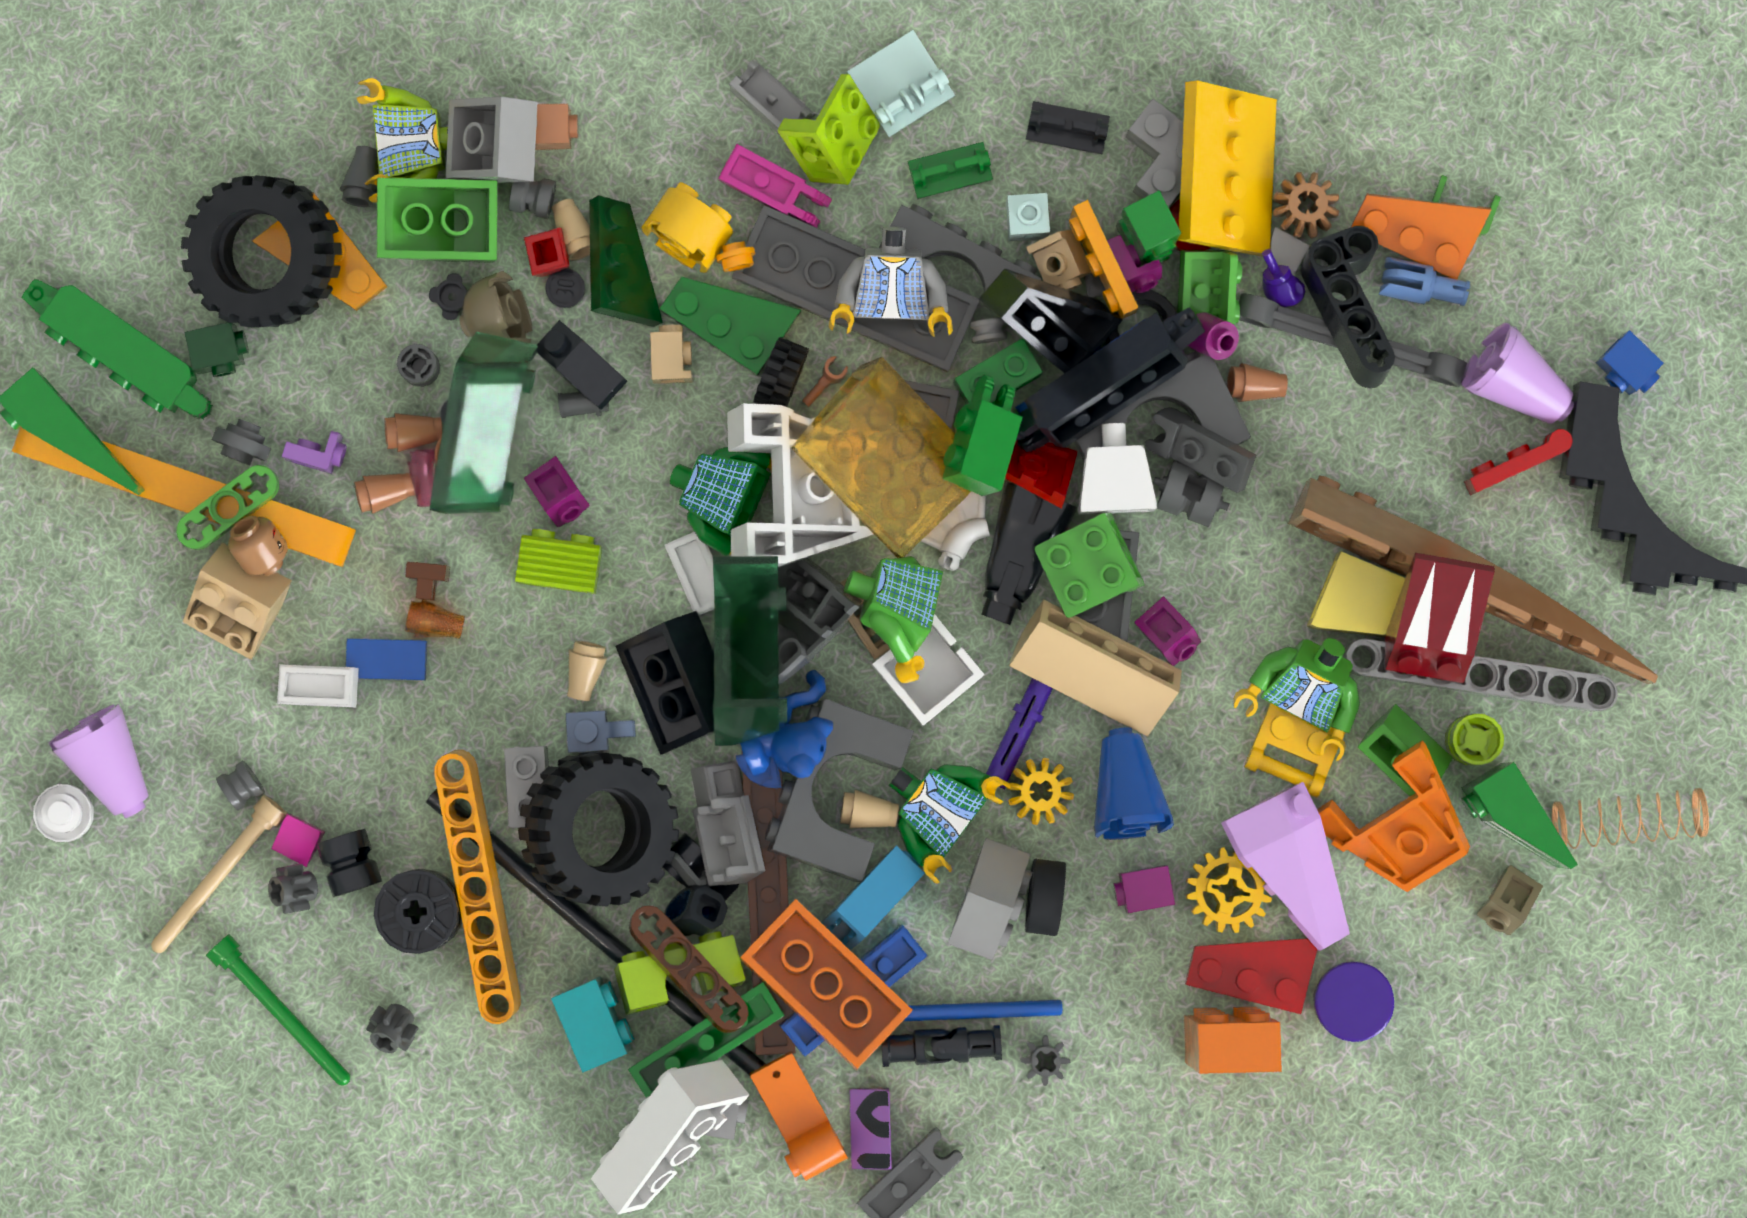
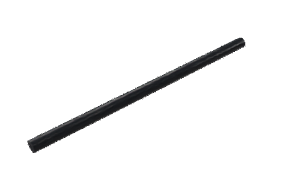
M436 789L426 800V803L442 816L438 791ZM455 802L456 813L460 817L469 818L471 814ZM490 831L495 861L615 963H623L622 956L633 953L630 948L575 902L566 900L562 896H556L546 889L547 883L538 882L532 875L531 871L534 867L526 863L521 856ZM468 838V839H470L475 845L478 846V843H477L474 839ZM665 980L669 999L665 1004L691 1027L706 1019L687 996L668 980ZM743 1044L725 1054L748 1075L766 1065L764 1061Z

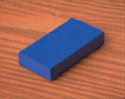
M347 639L346 667L359 668L358 679L426 681L427 641Z

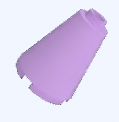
M1503 323L1496 327L1483 340L1482 344L1486 346V349L1478 358L1473 354L1470 358L1461 382L1462 386L1472 394L1548 424H1552L1557 420L1560 422L1565 420L1574 407V402L1571 401L1573 392L1516 327L1508 323Z
M119 704L110 705L80 720V724L70 731L67 728L48 742L52 751L114 816L122 813L124 818H128L146 807L143 801L149 796L125 716Z

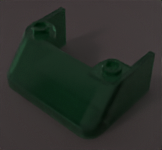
M477 331L458 358L453 372L430 500V511L443 514L501 512L504 505H511L515 483L509 482L507 469L519 404L524 393L531 394L534 386L536 370H531L530 364L537 353L538 345Z
M778 556L713 557V713L715 746H733L779 731V723H787V698H779L778 611H786V587H778Z

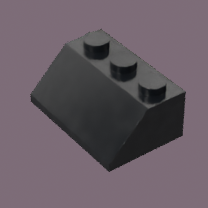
M697 611L665 621L615 646L660 755L735 724L734 715L739 713Z

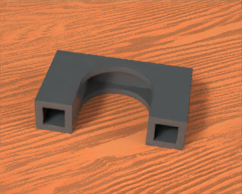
M1197 351L1186 355L1188 361L1184 370L1102 423H1126L1130 413L1140 405L1151 401L1163 400L1181 406L1191 415L1195 423L1237 445L1251 438L1214 359L1206 355L1200 356ZM1102 424L1074 442L1083 461L1087 448L1103 447Z
M823 699L819 701L818 706L811 705L805 722L813 717H822L833 721V730L826 738L827 747L822 761L815 766L813 773L809 777L797 778L793 775L792 781H784L778 797V802L783 804L779 818L772 817L765 834V840L770 841L767 851L853 882L863 881L875 843L834 829L820 818L812 801L814 777L827 760L839 755L855 756L894 771L901 769L914 731L831 700Z

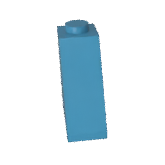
M896 845L821 923L851 950L866 938L925 873L907 851H902Z

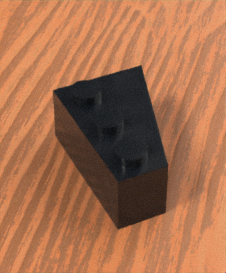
M1004 269L979 298L981 302L1064 374L1092 356L1123 321L1115 312L1111 313L1109 308L1100 300L1008 269Z

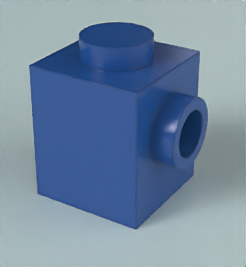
M1630 330L1621 335L1595 362L1607 374L1604 377L1606 382L1612 387H1618L1619 393L1622 394L1625 391L1628 395L1635 393L1639 389L1643 393L1649 390L1661 377L1656 371L1664 364Z

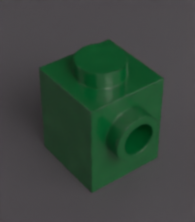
M226 322L184 332L192 370L197 374L212 372L213 377H222L236 373V366L245 365L243 354L249 353L248 342L244 330L238 331L235 324Z

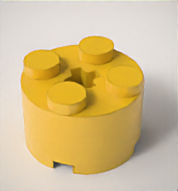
M679 182L676 188L669 187L641 229L647 237L653 232L659 238L655 245L666 254L691 269L698 263L701 265L700 272L706 273L715 261L716 256L722 251V246L726 245L733 235V230L728 224L732 217L726 210L716 204H712L710 207L697 199L699 194L693 188Z

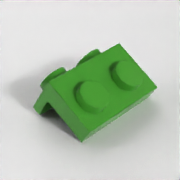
M1180 250L1177 313L1190 307L1195 314L1206 312L1234 325L1238 323L1240 305L1238 300H1236V286L1241 282L1242 266L1238 260V255L1227 250Z

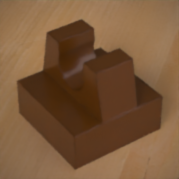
M407 562L405 577L417 579L416 599L435 601L437 581L449 582L450 566Z

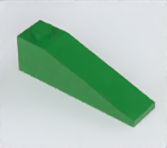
M32 367L0 395V404L4 407L0 414L14 430L21 426L29 433L132 492L140 495L145 491L40 371Z
M764 982L740 996L748 1007V1017L744 1025L737 1031L731 1033L721 1032L706 1018L630 1067L628 1070L646 1098L651 1096L659 1085V1077L668 1069L673 1067L679 1069L713 1062L785 1016ZM735 1005L729 1008L726 1006L722 1008L723 1014L720 1016V1019L724 1023L728 1020H732L734 1023L738 1022L735 1014L739 1010Z

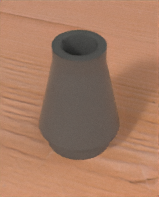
M368 146L356 147L355 155L340 187V191L343 192L342 200L345 203L357 207L373 206V202L369 200V197L377 193V185H365V182L378 174L377 149Z

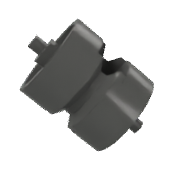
M1173 460L1167 476H1163V479L1155 477L1153 481L1154 485L1160 486L1159 491H1161L1157 503V509L1176 516L1181 512H1185L1188 520L1206 527L1210 526L1216 511L1218 512L1219 509L1228 510L1230 503L1224 502V497L1221 496L1224 489L1223 485L1202 474L1200 476L1196 475L1195 470L1178 461Z

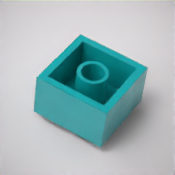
M601 976L551 998L582 1073L626 1055L631 1050L629 1043L633 1042L635 1038L627 1019L619 1020L614 1009L619 1000L611 981L603 983Z

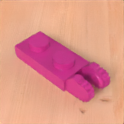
M736 144L718 177V181L761 204L790 215L816 228L820 220L814 214L794 205L800 193L819 206L829 207L832 201L826 194L807 185L806 180Z

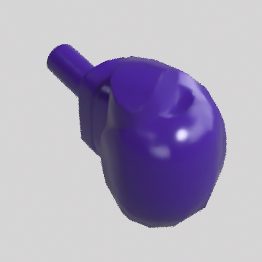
M1270 249L1264 250L1262 256L1268 267L1263 272L1262 286L1266 298L1278 303L1282 307L1297 305L1305 296L1304 283L1292 275L1288 266L1278 265Z

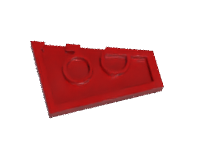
M1016 440L1005 479L1062 509L1078 451L1070 448L1056 447L1053 443L1048 442L1042 447L1036 448V451L1033 450L1032 453H1027L1017 445L1018 440Z
M1308 938L1194 946L1185 985L1301 1015L1317 948Z

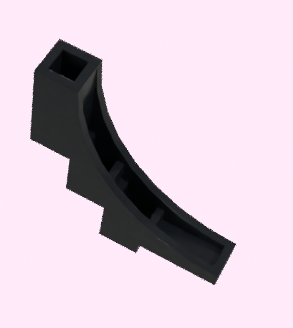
M1581 381L1573 385V398L1571 401L1574 402V407L1569 414L1566 430L1571 434L1573 442L1570 449L1562 455L1559 478L1568 479L1570 487L1592 490L1593 484H1598L1591 531L1601 532L1600 539L1611 542L1623 543L1625 537H1629L1622 584L1633 585L1632 592L1653 596L1656 595L1657 589L1669 588L1671 576H1674L1673 583L1686 586H1697L1698 580L1712 582V589L1722 592L1736 593L1737 587L1747 586V568L1722 562L1692 547L1671 531L1646 503L1632 479L1622 450L1618 424L1619 388Z

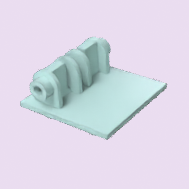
M914 30L847 71L888 137L896 134L955 96L948 85L949 80L942 69L939 70Z

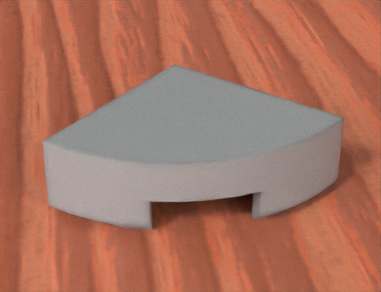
M1275 227L1271 235L1270 250L1277 264L1288 266L1294 276L1310 245Z

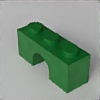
M1160 190L1123 208L1121 213L1122 219L1118 220L1116 228L1125 245L1132 244L1134 246L1141 266L1158 259L1161 264L1169 260V255L1173 253L1172 250L1176 247L1175 244L1181 235L1175 219Z

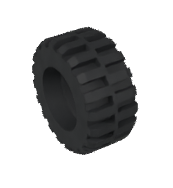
M255 175L232 178L231 183L222 182L213 187L212 196H202L196 203V207L200 210L198 215L189 214L185 226L191 228L189 237H182L181 249H188V259L181 262L183 271L191 272L193 280L188 282L193 294L203 295L204 298L201 300V304L208 311L219 312L220 319L228 323H239L243 327H279L283 324H292L300 321L302 315L312 314L319 308L317 301L328 298L333 290L332 286L328 285L330 278H338L341 266L334 265L335 255H342L341 243H334L333 234L339 232L335 220L327 219L325 214L328 213L329 209L323 201L313 199L314 192L305 186L295 185L294 181L285 178ZM257 214H266L276 218L285 228L291 244V260L287 272L274 287L268 289H255L249 286L238 274L233 261V242L236 233L247 219Z
M582 752L578 756L568 755L559 759L558 767L548 766L540 773L543 782L541 784L532 783L527 795L532 797L529 805L522 804L519 815L526 817L525 827L518 828L519 840H524L527 844V848L521 851L526 863L535 864L531 873L538 882L547 883L546 889L556 896L565 897L566 900L608 907L609 904L619 906L630 903L631 897L640 898L649 892V882L657 884L665 875V872L661 870L664 863L671 864L675 856V852L670 851L672 841H678L679 830L673 829V820L679 817L677 807L668 804L667 800L672 797L668 786L657 784L660 776L652 768H645L642 761L633 757H623L621 754ZM597 791H605L616 799L622 809L625 822L624 837L618 851L609 861L600 866H590L584 862L575 848L572 833L573 821L577 810L586 798Z

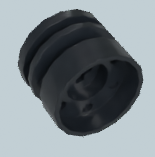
M415 869L396 874L383 885L375 899L373 916L378 932L388 945L404 953L421 954L441 948L455 937L462 925L455 884L450 878L434 870ZM415 900H418L419 907H426L427 915L420 917V923H416L415 916H408V908L414 907Z

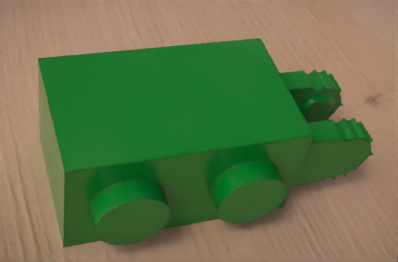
M985 374L978 380L971 402L963 405L957 413L954 422L956 433L953 443L948 447L944 455L943 463L946 467L942 477L946 481L981 496L1002 490L1022 421L1021 416L1010 412L1014 401L1015 388L1004 384L998 391L994 404L989 401L995 382L992 377Z

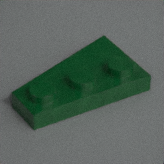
M600 195L590 199L591 312L651 327L662 324V317L631 205Z

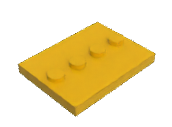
M1198 80L1185 82L1179 212L1181 235L1178 238L1179 241L1255 256H1262L1264 250L1270 249L1277 99Z

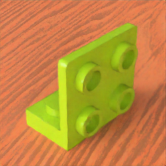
M841 74L816 120L784 118L777 131L810 182L849 185L876 136L880 123L850 74Z

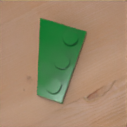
M682 276L660 307L661 312L756 376L759 375L770 358L778 338L785 337L801 313V310Z

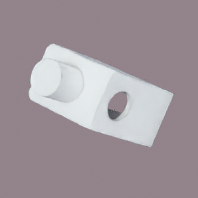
M1125 423L1102 424L1103 447H1089L1085 452L1078 515L1155 511L1157 509V502L1144 445L1126 446Z

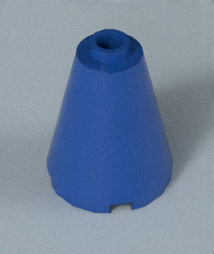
M1129 727L1110 730L1109 737L1102 739L1094 820L1095 837L1098 838L1103 834L1106 840H1123L1145 837L1146 831L1157 826L1158 833L1171 829L1174 825L1173 816L1141 735L1132 733V728Z

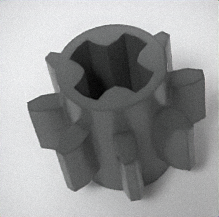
M303 864L276 868L277 876L272 877L269 881V898L275 906H283L284 914L309 910V901H313L317 897L318 884L316 877L310 871L303 872Z
M391 1004L387 1010L378 1006L366 1027V1030L371 1032V1043L378 1050L385 1053H394L398 1047L403 1051H407L419 1029L418 1026L413 1024L415 1018L412 1012L400 1004Z
M1043 1035L1042 1045L1035 1046L1032 1042L1028 1041L1027 1045L1032 1050L1030 1057L1024 1056L1020 1058L1022 1063L1030 1064L1032 1067L1026 1077L1031 1079L1038 1074L1042 1076L1041 1080L1044 1086L1048 1084V1076L1055 1074L1062 1080L1064 1077L1059 1068L1061 1064L1070 1063L1069 1058L1060 1057L1058 1053L1063 1049L1064 1044L1059 1042L1054 1047L1050 1046L1047 1035ZM1042 1051L1044 1054H1048L1051 1051L1054 1052L1055 1055L1051 1059L1055 1064L1053 1068L1049 1070L1045 1066L1040 1069L1035 1067L1039 1063L1036 1057L1038 1052Z

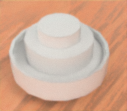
M57 784L47 788L38 796L34 805L33 819L37 829L44 837L55 842H71L81 838L89 830L94 819V807L90 797L82 789L74 785Z

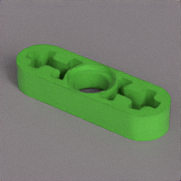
M262 465L248 468L180 519L176 529L179 541L190 549L201 550L207 548L230 531L236 523L249 517L276 496L280 485L276 473ZM257 474L262 478L268 475L270 478L266 483L268 491L263 494L256 490L247 497L253 500V503L247 506L245 498L236 492L235 489L241 485L242 490L246 492L255 484L252 479L254 475ZM226 496L234 497L239 503V511L231 519H223L217 511L219 501ZM209 509L211 517L221 524V527L215 530L214 525L209 524L201 531L204 536L201 541L195 538L188 540L186 535L191 531L188 525L191 522L201 525L209 518L203 515V512Z

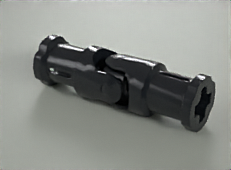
M993 1025L992 1029L969 1031L966 1027H957L951 1030V1032L946 1029L914 1030L913 1034L890 1035L881 1044L883 1067H889L890 1063L915 1062L916 1065L946 1063L952 1059L959 1063L969 1062L970 1058L994 1057L996 1061L1002 1060L1000 1025ZM929 1037H932L931 1046L934 1056H929L924 1050L925 1042Z

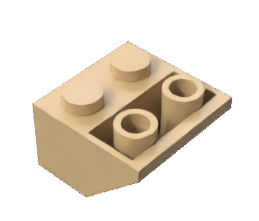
M222 543L200 570L183 623L252 660L283 606L292 580L277 572L268 576L263 574L248 575L232 556L228 545Z

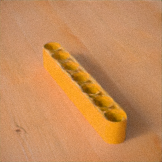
M454 750L443 755L436 762L434 775L479 1011L487 1022L501 1024L510 1019L519 1010L521 1005L520 989L477 763L470 752ZM450 759H456L463 764L464 775L462 779H455L448 773L447 764ZM458 798H463L470 803L472 813L469 818L460 817L456 813L455 802ZM464 838H472L478 843L479 853L477 857H470L463 851L462 842ZM471 877H479L485 882L487 891L484 896H478L471 891L469 887ZM479 916H486L493 922V934L486 935L481 933L477 927ZM486 955H493L500 960V973H491L486 969L484 965ZM494 994H500L507 999L509 1003L507 1012H499L493 1007L491 998Z

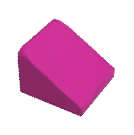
M286 814L271 849L307 867L317 849L316 844L320 843L325 831L292 814Z

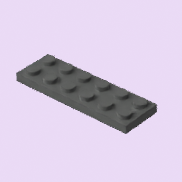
M763 205L746 243V247L755 248L756 254L752 256L754 265L734 271L732 279L830 321L831 314L836 309L835 299L839 280L853 259L864 256L865 249ZM946 285L947 313L951 317L953 331L950 335L948 334L947 324L944 322H938L934 325L935 337H933L929 332L928 320L854 317L851 331L948 373L980 300ZM838 318L835 320V324L847 329L848 323L845 319Z

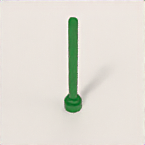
M230 934L224 937L206 954V957L216 967L220 965L224 970L229 968L338 1085L344 1086L350 1082L349 1072L240 958L242 955L238 950L240 945Z

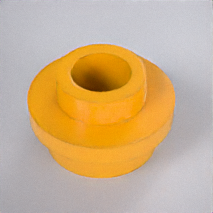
M741 241L722 246L723 253L716 256L717 263L722 264L723 271L731 272L753 266L752 256L756 253L754 247H746L745 242Z

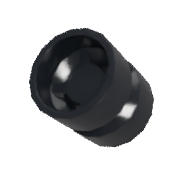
M366 829L350 832L316 844L322 865L330 867L331 870L326 877L333 897L382 882L376 861L368 857L372 847Z

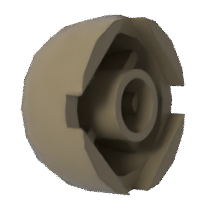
M504 271L482 278L468 289L462 304L463 315H460L459 318L462 331L467 337H472L479 346L496 353L521 348L530 344L532 340L526 339V333L532 331V321L524 296L520 289L512 291L507 282L513 279Z

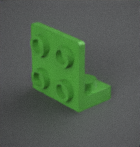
M1112 513L1098 515L1035 546V552L1067 618H1072L1124 592H1131L1145 585Z

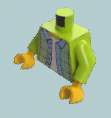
M374 78L359 81V85H365L369 88L370 97H356L358 103L369 104L375 101L378 103V105L372 106L379 174L367 180L365 185H377V178L437 179L439 171L445 169L444 151L447 150L448 127H441V117L438 110L432 108L429 101L405 89L386 85L381 86L380 82ZM377 193L369 197L371 202H377Z

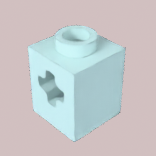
M1047 193L1007 196L1006 211L1009 241L1038 240L1049 236Z

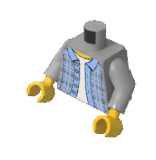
M883 227L882 248H866L864 256L853 259L838 283L835 299L836 309L832 312L829 321L830 330L833 331L836 319L843 318L848 323L846 334H848L852 330L855 317L928 320L929 332L933 337H935L934 325L938 322H944L947 324L948 334L952 333V320L947 313L946 284L933 262L922 258L921 250L905 249L906 228Z

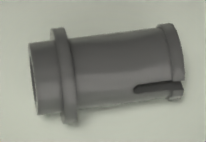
M580 392L558 393V405L562 418L596 413L597 417L602 416V412L609 411V402L600 410Z

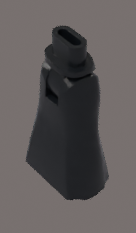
M1005 481L994 539L985 572V589L988 591H985L983 597L987 599L981 615L1011 625L1016 609H1022L1023 605L1021 603H1024L1031 596L1044 571L1035 552V546L1065 532L1078 507L1064 502L1061 509L1028 490Z

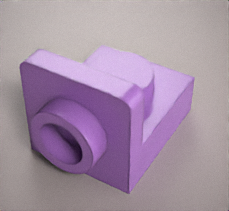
M331 431L324 453L320 452L322 445L299 438L297 444L286 441L282 457L286 461L332 474L334 466L341 467L347 445L342 443L343 436L340 433Z

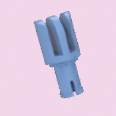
M1386 257L1384 266L1387 270L1382 275L1383 285L1380 286L1379 295L1423 305L1432 298L1465 306L1469 294L1467 289L1469 290L1470 281L1438 276L1436 271L1433 270V266Z

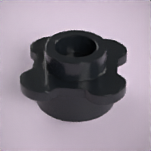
M452 273L438 287L430 289L429 299L431 302L439 305L442 309V316L446 320H455L458 317V313L462 310V304L468 290L462 284V277L459 274ZM451 293L456 295V299L453 301L449 300Z

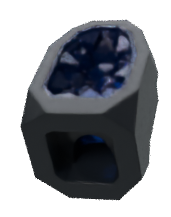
M690 885L672 898L664 914L684 936L687 937L693 934L703 936L723 924L728 907L722 894L705 885Z

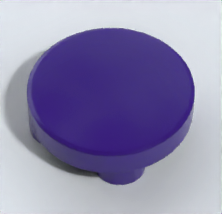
M1344 962L1332 967L1321 977L1313 994L1315 1013L1321 1025L1330 1034L1345 1041L1359 1042L1375 1037L1388 1025L1394 1011V994L1389 981L1378 969L1362 962Z

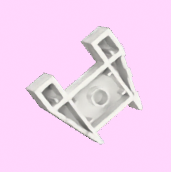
M743 403L727 412L728 451L771 453L773 523L747 522L731 530L732 570H772L880 533V526H859L857 456H862L876 449L877 442L852 432L845 433L827 426L826 422L816 418L809 419L794 413L793 409L782 405Z

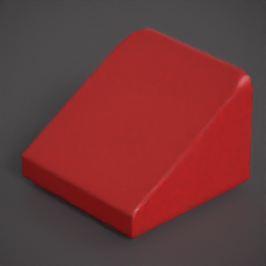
M562 228L524 237L532 276L544 277L570 267Z

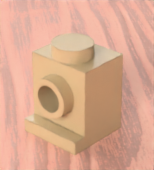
M1072 230L1058 231L1026 247L1028 253L1033 255L1042 279L1046 283L1067 290H1073L1082 285L1080 278L1092 273L1080 241H1077ZM1055 257H1057L1060 261V269L1057 265Z
M682 325L659 326V332H650L653 384L692 383L693 374L691 370L685 371L684 365H692L691 341H684Z

